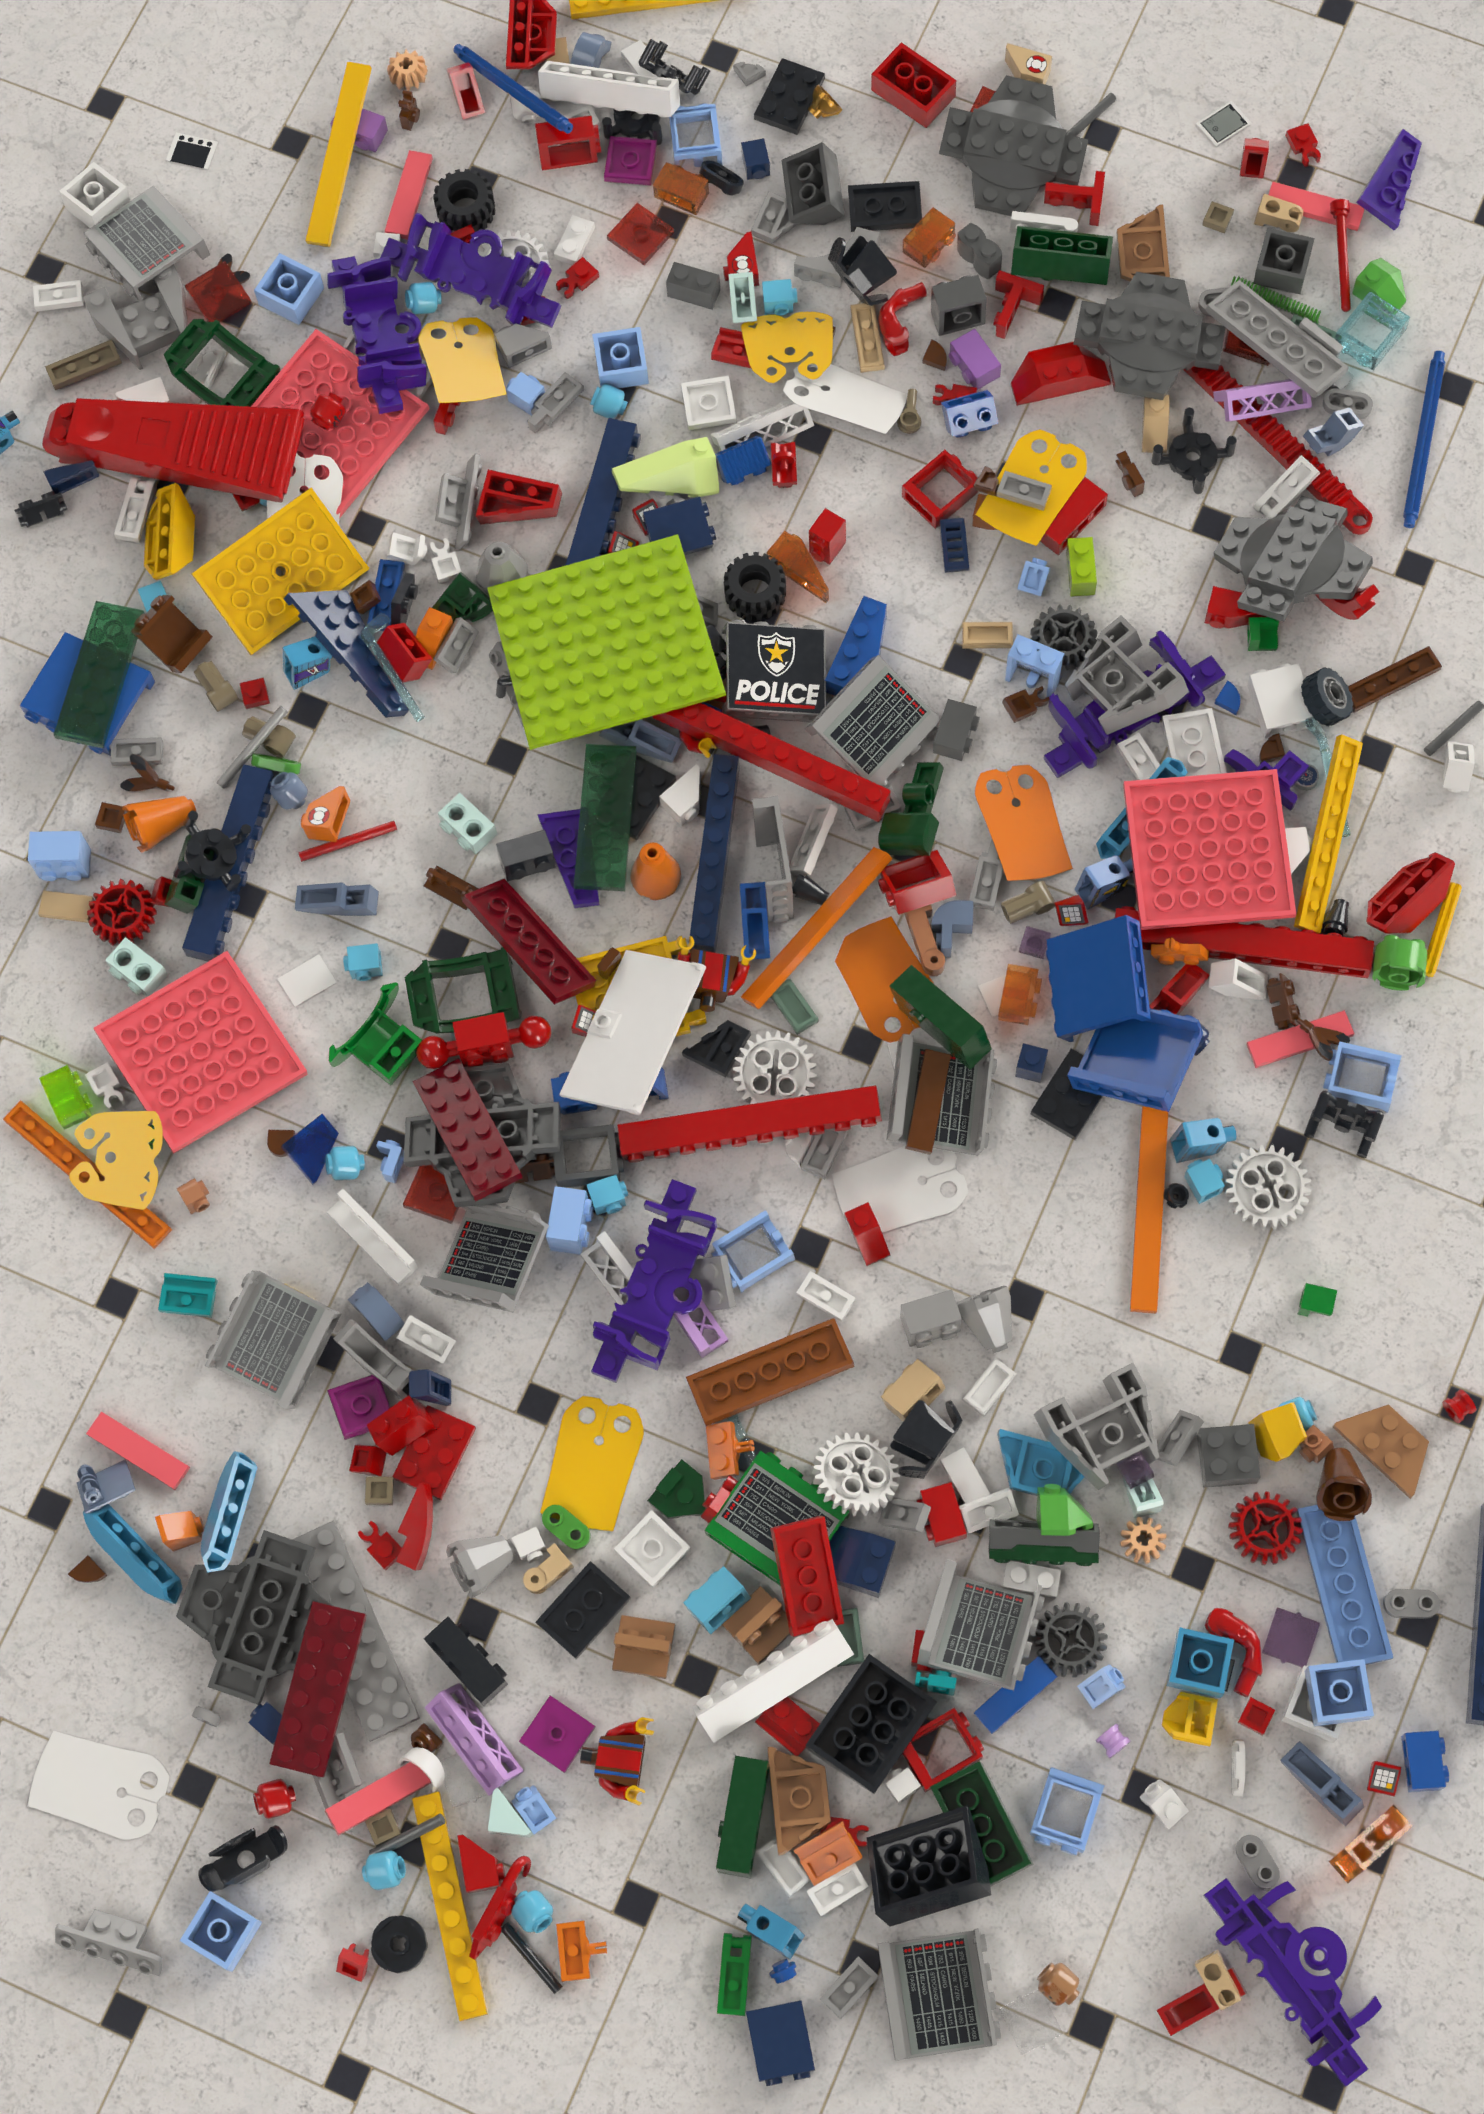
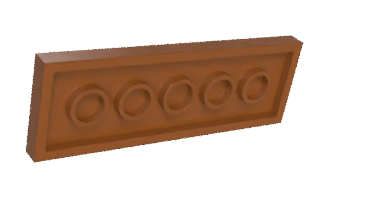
M832 1318L689 1375L686 1379L705 1426H708L855 1366L835 1319Z

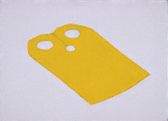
M477 317L459 318L455 322L435 321L427 323L423 327L418 340L439 403L470 402L506 395L494 333L489 325ZM471 324L477 326L479 331L474 335H468L464 333L463 328ZM440 328L445 330L446 336L436 339L431 336V331ZM456 342H460L463 344V346L461 348L454 347V344Z
M1040 429L1022 436L1016 442L997 477L999 485L1004 471L1052 485L1044 511L988 494L975 515L997 530L1037 546L1061 508L1086 475L1087 460L1085 452L1071 443L1060 444L1055 435ZM1037 439L1044 440L1047 444L1045 452H1034L1031 447L1033 441ZM1066 454H1071L1075 456L1077 463L1072 468H1065L1061 464V458ZM1047 465L1049 471L1042 473L1040 472V467Z
M588 1396L580 1397L566 1409L562 1417L552 1468L540 1513L543 1514L545 1509L551 1505H560L590 1529L614 1530L626 1486L644 1435L642 1421L636 1409L620 1403L608 1407L600 1398ZM590 1407L595 1411L596 1417L592 1423L584 1424L579 1420L581 1409ZM625 1416L629 1418L631 1427L627 1432L620 1433L616 1431L614 1421L617 1417ZM601 1434L604 1442L602 1445H596L594 1439ZM557 1513L551 1516L554 1519L560 1520V1515Z

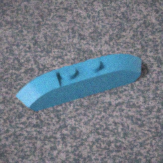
M1167 757L1149 779L1184 777L1188 772L1182 761ZM1126 807L1096 843L1101 859H1107L1114 855L1120 856L1130 844Z
M234 1451L221 1473L202 1535L201 1556L207 1573L225 1570L231 1561L258 1468L254 1461L241 1452Z
M109 1504L87 1514L83 1511L86 1525L95 1541L142 1590L164 1602L177 1603L183 1589L181 1579Z

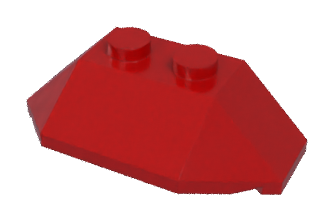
M510 0L506 69H531L555 55L557 12L547 0Z
M1074 342L1029 351L1011 381L1016 406L1111 385L1105 361L1084 346L1074 345Z
M1434 852L1428 858L1419 859L1402 867L1368 901L1367 924L1386 934L1411 933L1446 898L1455 862Z

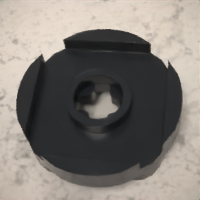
M402 1915L390 1916L382 1920L374 1929L371 1953L376 1963L387 1971L397 1974L411 1971L421 1963L427 1951L426 1933L423 1927L410 1917ZM395 1937L398 1939L404 1937L406 1939L403 1951L399 1949L394 1951L392 1949Z

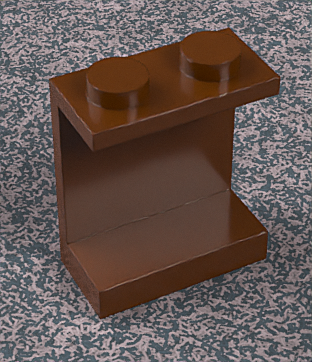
M159 595L151 602V609L136 619L134 622L135 627L131 632L172 672L182 673L213 636L207 630L198 629L172 603L175 600L172 595Z

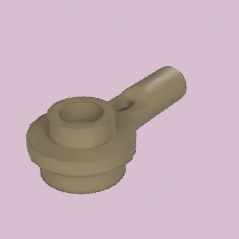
M916 389L908 390L906 408L897 420L898 428L907 434L917 432L922 423L916 410Z

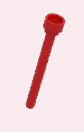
M1336 199L1330 203V213L1336 219L1341 309L1343 312H1348L1351 309L1346 218L1350 212V203L1347 199Z

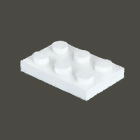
M1212 708L1162 716L1170 758L1182 761L1188 772L1186 776L1226 773Z

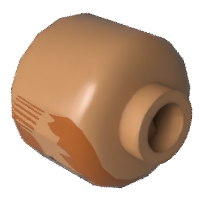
M1051 1962L1037 1978L1039 1981V1992L1055 2006H1060L1065 2002L1070 2005L1080 1993L1077 1990L1079 1978L1063 1963L1054 1965Z

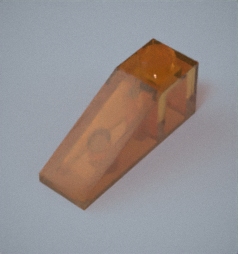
M784 531L767 551L769 559L771 560L774 557L778 561V565L783 567L785 576L827 603L829 600V589L804 542L799 536L791 535Z
M1393 1804L1337 1853L1329 1863L1348 1884L1403 1836L1412 1825Z

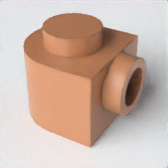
M193 1178L176 1188L191 1214L202 1212L210 1206L206 1198L209 1191L202 1180L197 1182Z
M1314 1425L1305 1432L1307 1437L1299 1444L1301 1447L1299 1450L1300 1454L1309 1463L1312 1461L1319 1463L1331 1449H1334L1333 1441Z

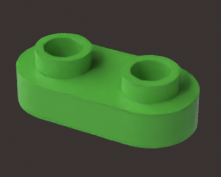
M252 754L251 765L257 768L279 771V774L282 772L300 774V762L265 754Z
M551 1505L545 1509L542 1515V1522L546 1529L572 1549L579 1550L588 1545L591 1533L585 1524L560 1505ZM555 1513L559 1514V1522L552 1523L551 1516ZM575 1530L581 1533V1537L578 1540H573L571 1537L572 1532Z

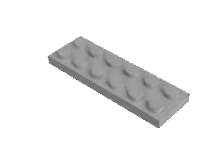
M1240 280L1207 305L1206 312L1314 399L1348 371L1349 367Z

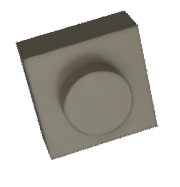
M1212 201L1202 226L1225 234L1234 214V209Z
M366 1477L365 1504L393 1505L394 1478Z
M390 1808L365 1820L376 1847L401 1834Z

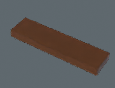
M1430 646L1349 685L1353 701V713L1441 670L1442 665Z
M925 1049L905 1149L929 1155L932 1153L950 1063V1054Z

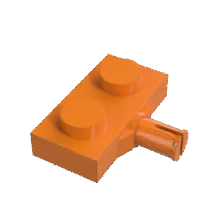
M1168 938L1165 944L1151 945V955L1160 964L1173 965L1174 961H1183L1185 964L1196 965L1199 964V961H1208L1209 951L1202 944H1182L1173 938Z
M731 1421L706 1426L710 1478L717 1480L727 1478L729 1475L732 1477L739 1476L738 1461L740 1453L754 1451L753 1440L738 1442L735 1435V1425Z
M585 1921L556 1924L561 1981L590 1979L589 1962L591 1955L607 1954V1948L596 1949L607 1947L606 1941L590 1943L586 1936Z

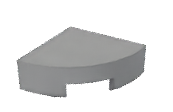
M739 62L733 65L734 71L745 86L766 75V70L758 64L753 65Z

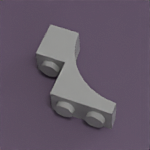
M856 227L854 234L846 243L844 255L859 236H863L867 242L870 240L875 241L879 247L880 233ZM829 254L819 257H796L794 262L795 277L803 281L822 283L826 287L834 286L840 288L843 282L841 276L828 260Z
M350 1319L333 1339L364 1370L379 1379L395 1396L401 1400L409 1395V1373L413 1370L395 1358L355 1321Z

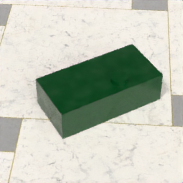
M1017 226L1011 275L1037 277L1045 281L1055 279L1107 285L1113 236Z
M909 966L889 986L899 1009L969 1070L992 1049L983 1025L914 966Z
M735 1755L724 1821L720 1820L718 1837L721 1838L716 1864L718 1873L751 1879L769 1774L768 1761Z
M979 1761L930 1786L943 1813L966 1805L970 1808L988 1868L990 1887L1034 1865L982 1762Z

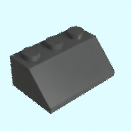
M821 142L781 160L789 221L791 223L825 225L845 216L837 156L831 149Z

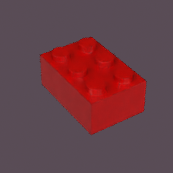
M902 42L871 74V90L925 128L956 97L957 80Z

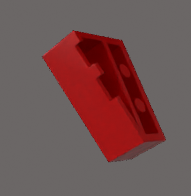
M488 469L476 517L480 525L557 517L562 491L558 484Z

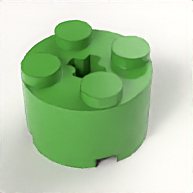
M1386 935L1384 940L1375 947L1373 980L1375 981L1377 978L1380 981V986L1391 990L1405 991L1409 990V986L1415 984L1416 988L1421 987L1425 983L1428 954L1425 942L1420 939H1399L1396 935Z

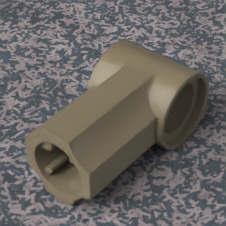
M212 661L203 662L198 665L194 674L205 689L208 699L217 712L239 700L228 680H224Z
M254 716L248 718L242 731L243 737L252 740L266 722ZM277 725L261 745L272 755L284 758L296 735L288 728Z
M1039 881L1029 886L1024 893L1002 902L1001 907L1005 918L1012 924L1034 913L1040 915L1050 911L1055 907V900L1045 881Z

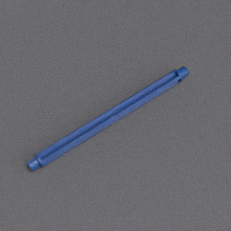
M461 44L454 46L453 51L459 59L465 63L469 62L477 72L506 93H509L541 118H544L559 131L570 133L573 130V124L565 116L551 108L547 103L467 46H462Z
M1435 351L1430 362L1403 514L1405 518L1404 527L1414 528L1415 521L1419 515L1445 367V353L1443 351Z

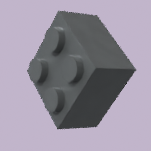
M1267 228L1255 272L1254 284L1257 283L1264 287L1301 294L1315 238Z
M979 275L963 276L959 280L940 282L936 286H932L931 314L939 336L985 324L987 298Z
M1254 1424L1199 1429L1197 1441L1203 1488L1258 1483L1260 1469Z

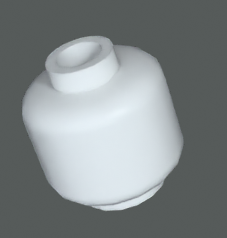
M524 86V88L541 99L540 93L533 90V87ZM511 96L510 102L513 117L516 120L522 121L523 124L536 122V118L539 115Z

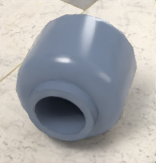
M282 772L271 781L270 793L283 809H298L304 805L308 789L297 774Z

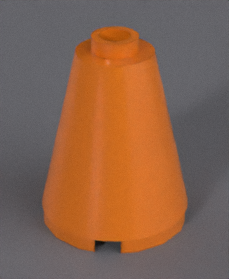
M179 796L131 803L123 806L122 810L127 811L126 814H123L128 832L133 841L138 839L141 846H138L137 849L143 853L183 827L188 813L196 811V807L192 799Z
M654 842L647 843L641 848L632 866L630 874L632 886L639 895L648 897L651 900L666 899L677 890L680 883V866L660 844Z

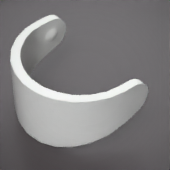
M420 1747L410 1749L399 1760L398 1764L401 1766L405 1761H409L418 1766L430 1779L433 1785L432 1792H437L445 1778L441 1762L427 1749Z

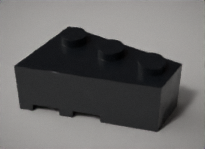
M448 1616L423 1639L484 1707L508 1685L504 1679L507 1674L497 1663L492 1666L486 1659L489 1655L488 1652L479 1643L474 1646L468 1639L471 1635L470 1632L461 1623L456 1625Z

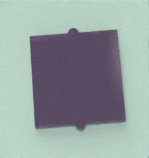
M1277 1607L1262 1653L1280 1659L1283 1664L1288 1662L1301 1668L1304 1665L1307 1666L1320 1623L1303 1617L1300 1612L1295 1614Z

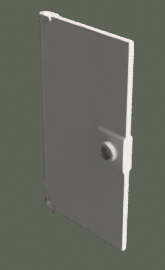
M626 950L600 1008L597 1009L589 1026L587 1036L564 1083L560 1096L640 1115L706 970V966L700 963H690Z

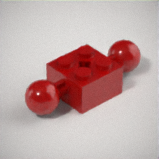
M504 1012L452 1022L456 1040L445 1042V1040L438 1036H428L418 1045L416 1055L418 1061L429 1069L440 1068L447 1062L449 1057L457 1055L460 1056L463 1067L483 1066V1063L488 1062L504 1063L509 1058L514 1057L512 1044L523 1043L525 1046L533 1049L545 1046L551 1037V1027L543 1017L529 1016L521 1022L518 1028L509 1029Z

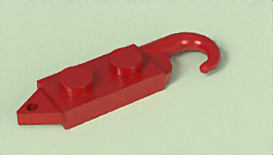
M521 1856L516 1859L508 1870L502 1884L497 1887L471 1936L474 1939L469 1954L470 1958L475 1960L487 1946L491 1947L492 1943L500 1936L501 1926L506 1917L512 1913V1908L515 1904L514 1899L517 1891L515 1881L523 1867V1877H526L530 1871L531 1860L528 1856Z

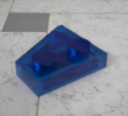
M321 1114L286 1141L281 1148L309 1182L314 1185L325 1165L326 1154H330L339 1133L327 1118Z

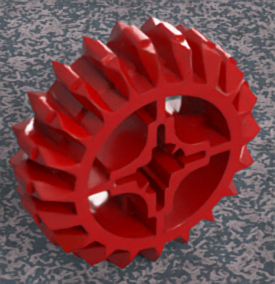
M120 878L118 885H115L110 880V887L107 889L101 885L102 893L93 894L96 901H89V906L92 909L87 911L88 917L91 918L88 920L90 927H93L94 934L100 935V939L103 942L109 940L108 942L113 946L117 941L120 944L125 937L132 943H135L134 938L136 937L143 940L142 932L150 933L151 929L148 925L155 924V919L152 916L157 915V911L154 908L156 903L153 898H150L151 893L149 890H144L143 885L140 883L135 886L134 881L131 879L125 884V881ZM132 898L141 903L140 912L132 908ZM104 913L112 918V927L104 924Z
M1265 1491L1263 1499H1261L1258 1492H1255L1253 1494L1254 1502L1250 1497L1245 1496L1243 1498L1245 1506L1237 1503L1235 1508L1239 1513L1232 1512L1230 1515L1237 1522H1230L1228 1528L1237 1531L1231 1533L1229 1538L1232 1540L1239 1539L1234 1544V1548L1239 1549L1243 1546L1244 1550L1241 1554L1243 1558L1247 1556L1248 1552L1251 1553V1563H1255L1257 1557H1261V1565L1265 1566L1268 1557H1270L1271 1563L1275 1565L1278 1563L1277 1555L1285 1561L1288 1558L1286 1551L1293 1554L1296 1549L1292 1544L1299 1545L1301 1539L1295 1535L1302 1534L1303 1528L1294 1525L1299 1524L1302 1519L1301 1517H1292L1297 1512V1508L1293 1507L1288 1510L1286 1507L1290 1501L1286 1499L1281 1504L1278 1502L1280 1499V1494L1278 1493L1271 1500L1269 1491ZM1258 1508L1272 1509L1278 1514L1268 1517L1262 1510L1259 1511ZM1250 1512L1255 1528L1246 1535L1244 1519ZM1285 1521L1287 1537L1285 1542L1281 1544L1278 1540L1279 1536L1276 1528ZM1262 1524L1264 1526L1273 1524V1526L1269 1530L1271 1534H1269L1267 1531H1260L1259 1533L1257 1532L1262 1526ZM1264 1540L1269 1546L1272 1545L1273 1548H1260L1251 1542Z

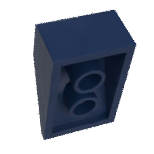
M840 1526L829 1541L837 1585L879 1598L896 1547V1541L869 1532Z

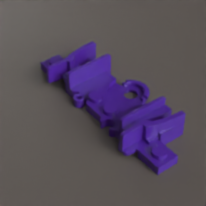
M416 213L410 228L407 244L388 238L380 258L390 257L391 266L400 269L398 277L401 281L407 282L413 265L417 261L414 271L424 279L434 283L437 282L438 288L444 293L449 292L452 285L455 291L475 298L480 305H482L485 298H491L489 307L492 310L498 307L507 310L505 318L512 325H521L525 316L527 319L553 328L561 305L541 296L552 269L546 262L540 261L537 264L532 258L524 256L518 251L514 259L501 256L502 241L493 231L479 230L471 235L472 238L469 244L451 236L452 231L445 223L435 221L433 224L428 222L422 214ZM426 227L432 229L428 250L418 247ZM483 243L491 246L490 254L485 257L480 256L478 253V248ZM529 268L537 269L524 288L521 287Z
M355 256L332 260L333 272L327 274L328 289L342 287L343 303L346 310L343 313V323L347 326L352 325V331L357 344L355 346V354H365V356H359V365L361 366L357 367L358 385L360 388L372 387L373 397L379 414L403 410V402L399 391L426 386L427 368L424 363L422 364L419 344H408L413 342L420 334L421 322L411 312L404 311V313L400 312V315L397 314L394 300L398 299V281L396 277H391L390 257L374 259L360 265L357 264ZM397 325H406L409 327V331L401 334L395 330V327Z
M672 1179L661 1204L645 1200V1210L666 1217L667 1221L664 1222L653 1218L651 1225L648 1227L647 1242L649 1246L639 1244L635 1248L636 1256L643 1260L636 1263L627 1287L620 1289L621 1294L628 1297L627 1303L623 1305L614 1303L616 1311L612 1312L609 1325L594 1321L593 1337L603 1341V1344L591 1370L592 1374L617 1383L626 1359L658 1371L670 1342V1334L667 1329L674 1313L688 1314L699 1306L702 1300V1287L697 1279L693 1280L689 1276L698 1255L705 1257L717 1228V1220L713 1216L689 1210L697 1191L695 1187ZM684 1220L709 1228L707 1237L680 1232ZM683 1287L689 1291V1297L686 1301L678 1302L674 1299L673 1294L677 1288ZM636 1335L660 1348L656 1358L633 1346Z

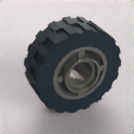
M1324 667L1303 679L1301 693L1304 704L1316 721L1329 727L1351 715L1350 713L1353 711L1352 695L1348 685L1336 671Z

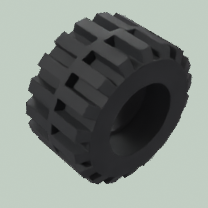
M457 169L454 174L450 172L445 174L446 178H441L438 181L439 186H435V194H433L439 222L445 223L454 232L468 225H472L475 232L479 231V229L485 230L487 223L491 224L493 221L492 215H495L496 211L490 182L487 181L484 175L480 177V173L477 171L471 173L470 169H465L464 172H460V169ZM464 198L476 200L466 207L454 205L458 200Z
M753 552L751 556L745 553L742 559L739 557L734 559V565L731 563L728 565L727 572L724 574V593L729 609L732 612L736 611V615L740 618L743 615L746 616V620L749 621L752 618L762 621L763 616H766L768 619L772 617V612L777 613L780 610V605L783 606L785 602L786 577L783 573V567L778 565V561L774 557L770 560L769 555L765 553L763 556H759V552ZM750 580H761L769 585L766 590L756 594L748 593L741 588Z

